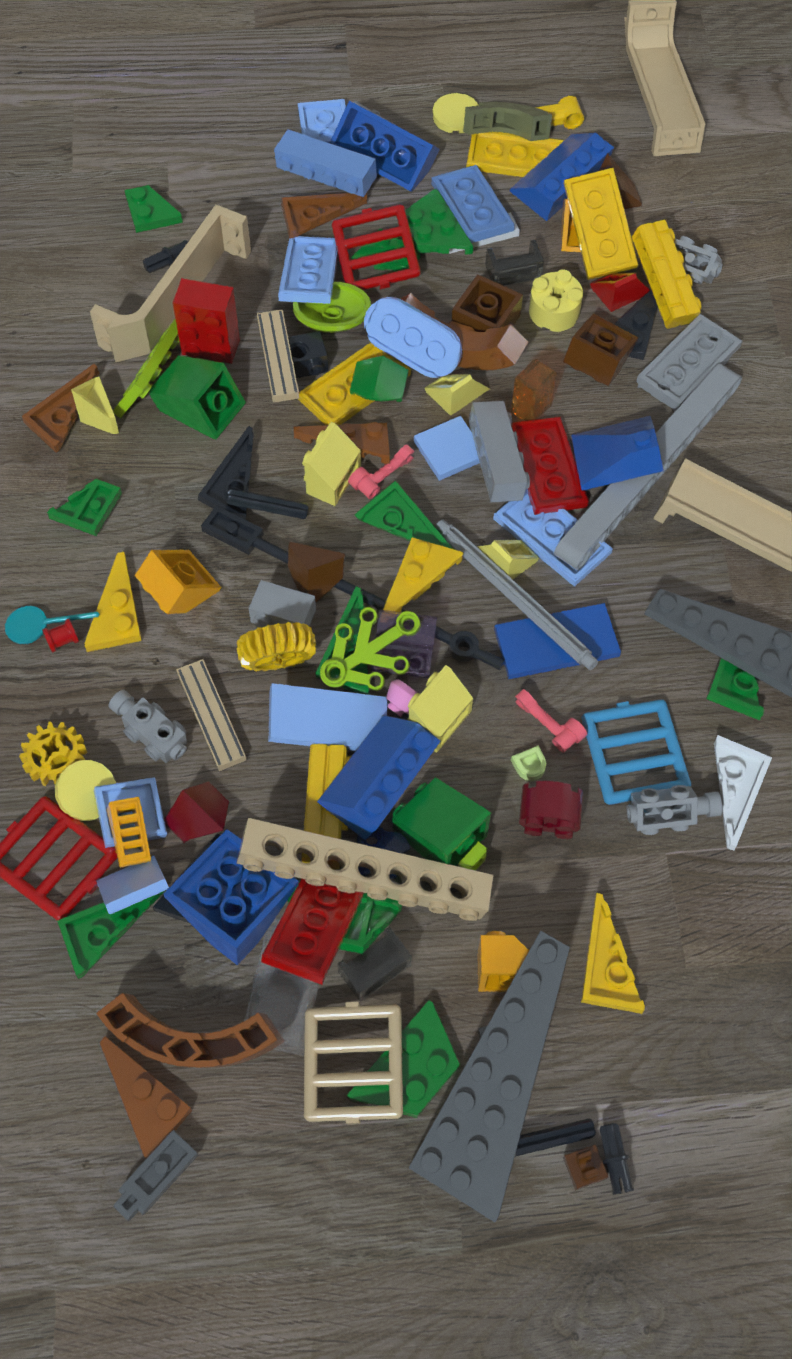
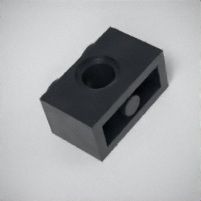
M320 331L288 337L296 378L328 372L327 353Z

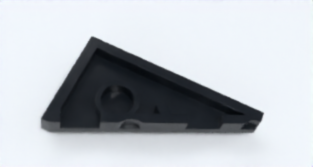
M652 290L643 296L614 324L639 337L629 355L631 358L644 360L658 307Z
M248 426L198 494V500L212 509L217 505L245 520L247 508L228 504L227 495L230 488L249 491L254 438L252 427Z

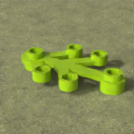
M371 607L363 608L359 614L361 624L355 651L345 659L346 645L353 638L354 632L350 625L346 623L339 624L335 629L336 642L332 658L325 661L320 669L322 681L333 688L341 687L348 681L367 685L372 690L378 691L385 685V679L380 673L372 672L365 674L351 669L363 663L393 669L395 673L400 675L408 672L410 664L404 656H396L394 658L376 653L401 636H413L420 630L421 622L414 612H402L397 617L396 626L369 643L372 626L377 622L378 614ZM366 612H373L374 618L369 622L365 621L364 614ZM406 620L414 621L415 624L412 629L407 630L404 628ZM342 628L349 629V635L345 638L339 635ZM398 660L405 661L406 666L403 670L395 668ZM332 669H340L341 673L338 678L331 677L330 672ZM374 676L380 677L381 683L379 686L374 687L371 685V679Z

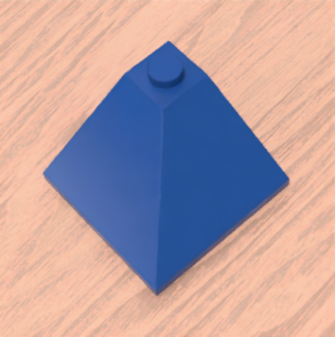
M651 416L571 435L582 491L664 471Z
M226 829L166 890L164 897L215 949L238 965L259 943L298 886L299 881L294 877L292 879L280 878L274 874L275 872L267 870L260 872L249 871L243 865L236 864L242 840Z

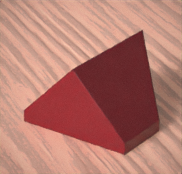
M210 782L183 789L164 819L165 825L184 844L194 838L224 831L229 801Z

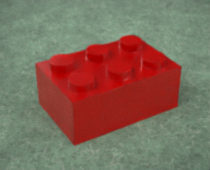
M181 278L173 300V308L182 355L232 364L240 342L234 288Z

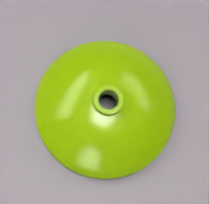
M334 282L330 304L293 302V312L300 322L311 329L322 332H343L353 329L364 322L365 314L371 306V301L362 289L348 283Z

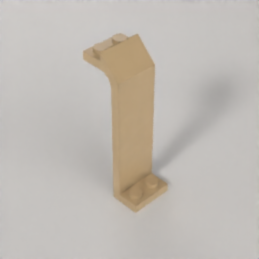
M629 0L627 17H624L626 52L654 128L652 154L653 156L700 153L705 121L674 44L673 25L677 2L676 0Z
M215 205L146 301L135 313L121 315L95 304L90 311L98 346L105 351H112L115 363L150 354L162 334L175 319L173 300L181 278L202 282L224 251L245 259L250 255L251 247L247 216Z
M685 458L674 475L653 519L663 524L668 515L674 516L677 513L792 572V513Z

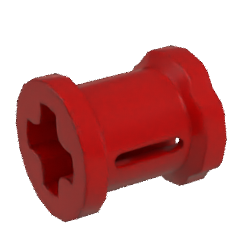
M66 619L64 624L52 629H42L52 653L56 652V648L65 644L79 642L70 619Z

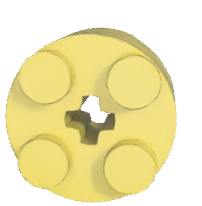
M567 270L546 273L533 281L529 315L532 321L537 326L548 328L554 332L564 331L573 327L579 318L583 298L581 284Z

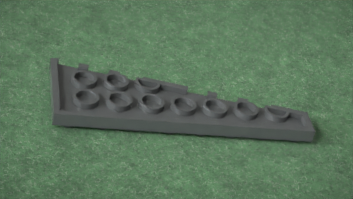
M659 589L644 613L646 616L792 698V632Z
M542 931L539 932L409 1166V1169L493 1222H496L500 1215L570 951L569 946Z

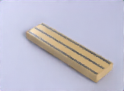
M283 310L257 313L272 401L280 402L299 399V390Z
M202 659L176 669L218 770L221 771L246 761V755L204 660Z

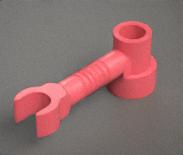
M406 444L390 460V464H385L374 474H370L364 467H360L351 474L348 483L356 491L360 490L368 499H372L380 491V486L377 484L397 468L408 464L414 458L411 454L415 451Z
M525 689L515 696L517 698L515 702L521 709L532 714L556 736L552 739V743L562 753H565L575 742L579 743L587 736L586 729L574 718H570L564 725H560L538 705L537 701Z

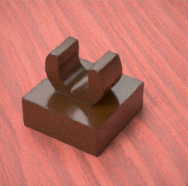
M596 1144L563 1157L576 1191L608 1178Z

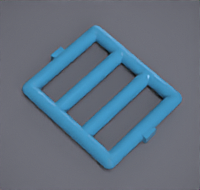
M660 699L629 705V702L626 701L617 703L615 708L587 712L582 715L581 720L583 727L587 731L586 738L606 804L612 805L631 801V793L641 792L647 788L660 790L669 789L675 785L691 786L689 774L665 700ZM654 712H657L661 727L601 738L598 737L595 723ZM663 738L666 740L669 750L668 754L606 765L602 749ZM668 765H673L677 777L675 781L615 792L610 776Z

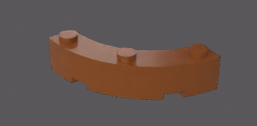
M411 293L401 298V300L448 326L457 334L462 345V357L458 367L473 370L507 368L516 364L528 344V341L511 324L499 328H490L485 332H476L470 326L454 321L446 323L434 317L436 312L421 303Z
M126 993L120 994L96 1013L105 1026L118 1039L127 1043L133 1049L141 1052L146 1057L162 1063L182 1067L218 1068L240 1064L273 1050L285 1041L267 1014L259 1012L236 1026L212 1033H190L173 1028L150 1014L134 995Z

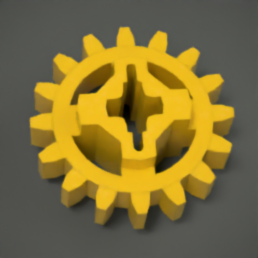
M48 722L47 729L44 730L38 725L36 726L38 731L36 735L32 733L27 734L30 742L21 743L24 753L19 754L22 763H24L22 767L26 774L30 773L29 775L34 782L40 778L43 786H46L49 780H53L54 784H56L60 774L67 766L79 760H85L82 755L87 754V749L83 745L82 735H77L76 729L73 726L67 730L64 722H61L58 728H54L52 722ZM66 741L71 743V745L73 746V750H70L69 746H66ZM34 757L40 761L41 767L36 765Z

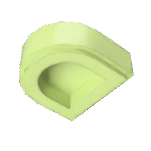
M539 745L511 757V762L521 778L527 781H535L544 775L546 759Z

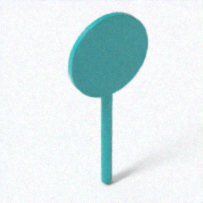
M24 606L16 609L9 615L5 623V632L12 642L29 644L43 635L42 629L47 628V624L65 622L66 619L74 621L96 618L100 614L99 612L47 618L40 608Z

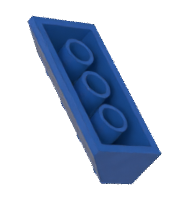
M351 101L348 102L330 141V144L375 158L376 173L411 192L428 174L440 150L436 146Z
M597 133L571 134L511 187L510 192L545 221H548L563 207V200L567 199L563 184L564 180L599 171L607 153L611 156L614 147Z
M383 715L317 803L366 840L380 826L441 741L417 722Z

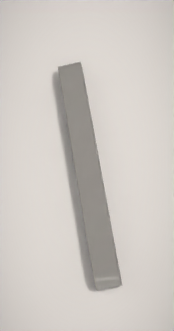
M720 363L717 364L656 432L664 471L610 484L560 540L554 555L576 570H579L601 546L599 542L602 543L610 536L734 394L741 383L742 376Z

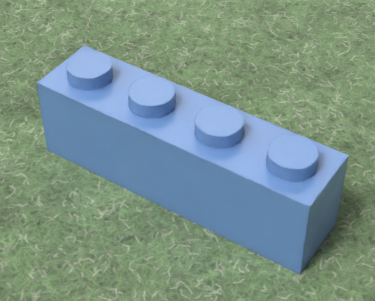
M287 129L274 149L277 168L362 197L365 196L377 177L375 158Z

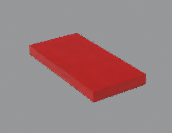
M561 417L513 422L511 427L513 432L517 433V448L523 454L524 472H528L530 478L528 496L533 506L534 515L541 514V512H544V514L558 512V509H565L567 511L587 508L589 501L585 490H581L577 465Z
M301 879L262 954L261 962L322 985L359 908L364 893L358 891L345 893L339 891L336 886L328 884L315 886L308 884L306 879Z

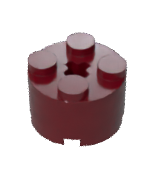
M536 781V787L528 788L529 783H525L522 786L519 824L524 827V833L531 836H541L542 832L546 831L554 832L555 837L560 839L573 838V832L581 829L583 790L578 788L576 793L571 791V784L556 781Z

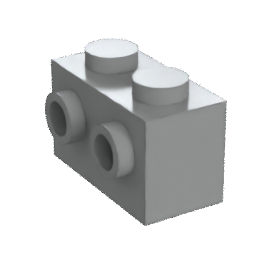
M263 580L260 581L249 606L251 623L261 628L267 625L287 622H299L310 626L316 612L315 596Z

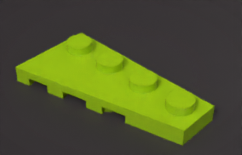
M176 319L173 320L147 357L148 359L139 369L135 379L124 392V397L113 409V413L119 418L125 414L138 397L143 399L152 387L148 382L155 381L162 371L158 367L159 364L163 366L172 354L169 348L173 350L178 344L179 335Z

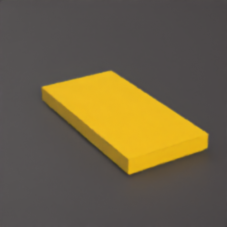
M503 132L472 134L466 168L477 165L481 172L524 177L564 140L549 138L529 141L518 135Z
M614 168L564 180L563 184L588 280L637 268L638 262Z
M370 342L301 390L298 400L324 425H329L330 422L341 425L375 401L364 399L356 394H350V387L358 361L384 356L408 369V377L411 375V369Z

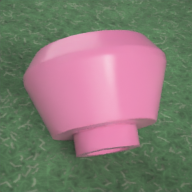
M399 679L393 680L390 683L386 699L390 701L387 707L400 717L404 712L409 715L408 704L411 698L418 692Z

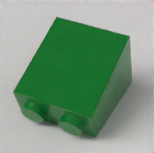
M179 355L148 392L160 412L212 439H217L246 404L224 363Z
M436 777L429 784L426 782L421 784L414 793L415 797L408 804L405 802L400 804L393 813V830L427 860L458 866V863L477 842L481 843L487 837L491 816L487 809Z

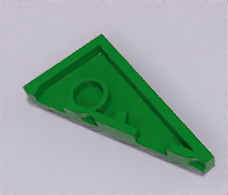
M396 481L354 514L359 521L409 542L413 537L453 549Z
M355 587L339 621V624L346 623L350 625L354 632L353 638L347 642L344 659L355 651L361 624L359 614L364 606L363 593L359 587ZM342 628L339 632L340 637H347L349 629ZM335 632L315 673L319 679H321L320 669L323 663L332 658L336 642ZM360 663L351 669L368 674L367 664ZM332 669L330 672L331 677L338 678L341 673L340 669ZM347 681L341 686L354 693L369 695V687L367 685Z
M720 657L706 699L757 720H760L764 713L763 706L759 705L757 696L759 687L755 677Z
M165 891L113 914L108 913L103 902L57 920L77 978L84 977Z

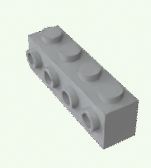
M504 401L472 402L469 425L490 502L522 501L525 490L529 488L530 478L528 472H524V458L522 452H519L517 448L518 438L517 433L513 432L511 427V413L507 412Z

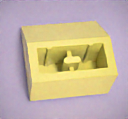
M330 422L325 431L322 430L319 433L316 445L312 451L308 450L303 458L302 464L305 469L306 493L336 506L349 486V477L356 469L361 467V450L333 422Z
M447 665L439 673L434 672L428 679L425 690L421 694L416 693L408 704L409 716L407 720L419 723L441 741L434 750L436 753L470 714L473 704V697Z

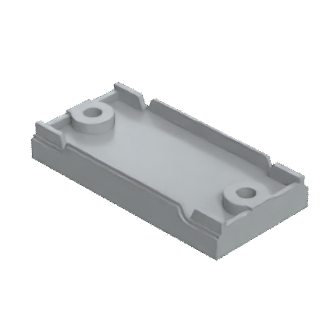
M699 314L637 376L638 388L644 389L651 396L674 409L673 411L675 412L717 364L725 365L728 362L729 358L741 347L742 340Z

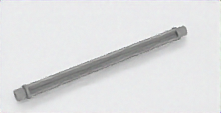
M444 519L436 524L435 528L455 550L463 552V557L578 664H583L588 670H592L597 666L598 660L591 655L592 652L455 526L449 525Z

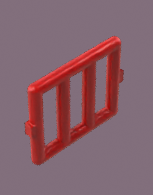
M394 205L374 211L371 208L363 209L361 214L336 219L332 222L333 234L345 283L354 285L362 290L380 286L381 290L390 288L391 283L420 276L421 271L403 205ZM397 216L398 227L348 239L344 237L343 228ZM402 237L403 248L353 260L349 258L347 249ZM407 257L409 269L359 281L354 280L352 270Z
M43 796L18 823L14 821L6 829L8 834L0 842V861L45 811L58 819V821L13 871L0 862V878L55 920H60L67 917L87 893L92 895L98 888L96 881L115 862L117 853L115 846L105 848L102 836L80 820L65 814L56 802L47 796ZM69 827L81 838L40 885L34 888L23 878ZM92 844L104 853L103 857L63 903L58 906L46 895Z

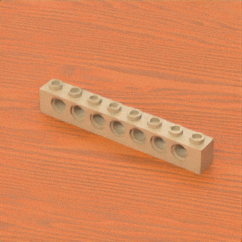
M248 818L236 863L243 865L249 871L260 872L267 870L275 872L276 876L284 879L297 877L306 879L308 884L323 886L324 884L336 886L339 891L345 893L358 891L367 893L368 897L376 900H385L386 898L398 900L400 905L406 907L419 905L428 907L429 911L437 914H446L447 912L459 914L461 919L467 921L481 919L488 912L493 882L492 874ZM265 847H276L280 851V855L272 856L268 854ZM296 854H307L311 862L303 863L299 861ZM327 861H337L342 869H331ZM365 867L369 869L372 877L362 876L358 868ZM389 875H398L402 880V884L393 883ZM420 881L428 882L432 887V891L428 892L422 889ZM450 888L458 889L462 894V899L454 897L451 894Z

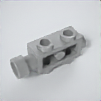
M681 236L680 240L675 238L674 243L677 251H680L683 257H685L683 267L686 274H689L695 283L702 284L704 281L711 284L714 277L717 278L723 266L722 259L717 254L718 250L707 244H704L702 248L695 246V241L685 236ZM707 265L706 270L702 271V267Z
M125 690L117 692L110 700L109 708L117 715H123L124 734L132 742L136 743L140 740L146 745L144 750L154 761H158L160 758L165 763L171 759L176 761L186 752L187 732L178 721L174 720L171 722L165 717L164 710L157 703L153 702L150 704L144 698L135 703L134 697ZM162 732H166V733L168 734V736L165 737V738H162V737H161V736H162L161 733H162Z
M675 785L669 789L660 790L647 788L641 792L631 793V805H627L629 823H633L637 831H641L646 835L657 834L659 829L669 827L674 831H686L689 829V825L697 824V815H706L707 817L722 815V801L718 792L704 793L703 796L697 797L691 786Z

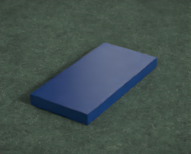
M605 603L551 614L592 652L591 655L598 661L620 657L621 650ZM530 618L494 626L502 659L505 660L504 666L508 679L580 665Z

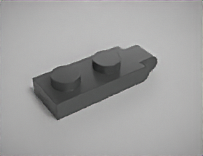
M173 1130L120 1187L119 1192L122 1196L113 1207L127 1221H130L138 1211L144 1215L197 1158L198 1153Z

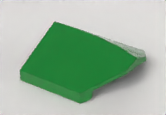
M384 356L358 361L350 387V394H356L367 400L380 402L396 400V402H401L408 377V369Z

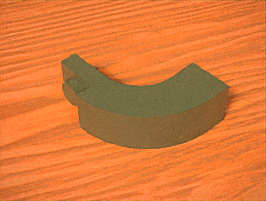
M479 102V106L465 108L463 132L468 135L504 132L518 135L529 141L549 139L552 114L535 107L516 103Z

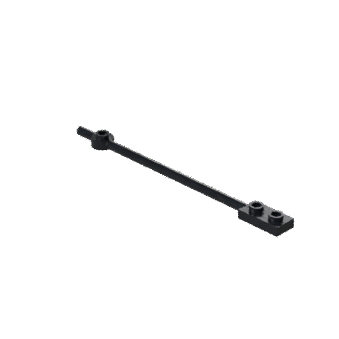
M217 505L201 525L202 532L248 555L255 547L288 564V551L262 539L264 535L263 528ZM341 579L334 586V588L350 596L355 587H358L344 579ZM361 588L363 602L383 611L386 600ZM402 609L401 612L394 618L397 619V617L406 610ZM419 617L421 622L420 631L450 645V653L456 660L466 662L476 658L498 670L502 669L505 660L480 648L479 641L473 633L459 631L452 634ZM413 620L405 621L406 624L414 627L415 623ZM467 647L469 650L461 651L459 648Z

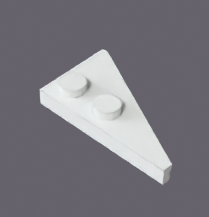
M717 735L714 748L726 846L734 851L772 757Z

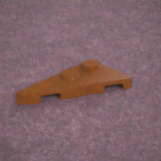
M351 193L282 197L281 206L289 239L295 238L367 204V193L364 197Z
M92 364L21 416L23 422L56 453L60 451L78 416L71 389L99 376L100 373L95 364Z
M346 423L337 425L361 450L362 458L371 454L381 457V463L390 464L387 423ZM328 425L293 427L294 439L311 444L313 439L317 440L319 433L322 430L325 431Z
M105 1036L100 1041L101 1048L142 1153L147 1159L173 1130H177L192 1112V1109Z

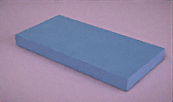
M477 165L431 177L432 186L434 189H438L471 243L514 231V222Z

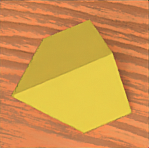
M450 374L441 376L424 389L451 416L490 388L473 380L470 374Z
M99 376L71 389L80 422L112 434L119 433L113 410Z
M494 540L491 545L477 546L511 579H515L539 559L522 540Z

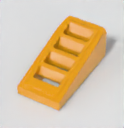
M139 797L109 802L107 814L119 867L151 862ZM130 811H132L133 813L129 815L118 816V814ZM135 822L136 827L120 829V825ZM138 835L137 840L122 841L124 837ZM141 848V852L125 855L124 850Z

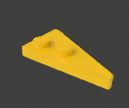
M412 537L381 613V622L386 623L389 619L396 617L401 612L402 607L413 599L415 601L431 587L432 583L443 578L445 572L455 563L457 565L460 564L463 559V552Z
M124 552L117 553L96 610L100 615L93 618L84 643L87 652L142 641Z
M596 893L581 1003L643 1014L645 1005L639 997L634 983L635 977L632 969L627 964L626 952L611 920L610 908L604 900L603 894Z

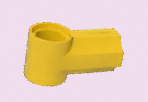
M566 96L558 104L535 107L552 114L551 126L564 125L567 129H575L584 121L579 102L574 96Z

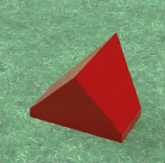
M613 273L590 283L591 289L610 312L642 298L650 291L637 278L636 273Z

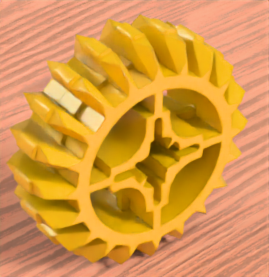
M299 622L277 623L262 628L257 627L256 630L248 631L237 640L238 660H240L241 667L256 672L260 670L285 669L298 663H304L316 653L315 634H313L311 627Z

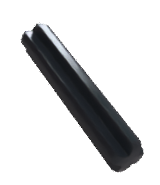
M230 488L227 495V503L230 505L300 519H306L309 506L304 502Z
M588 1118L520 1135L515 1157L593 1138L596 1135L592 1119Z

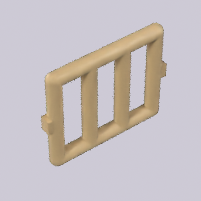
M346 1002V1006L308 1008L305 1011L304 1118L308 1122L346 1121L347 1125L361 1124V1120L400 1118L403 1115L401 1007L397 1004L360 1006L359 1002ZM388 1018L389 1037L318 1040V1021ZM389 1051V1071L317 1074V1054ZM389 1085L390 1105L317 1108V1087Z

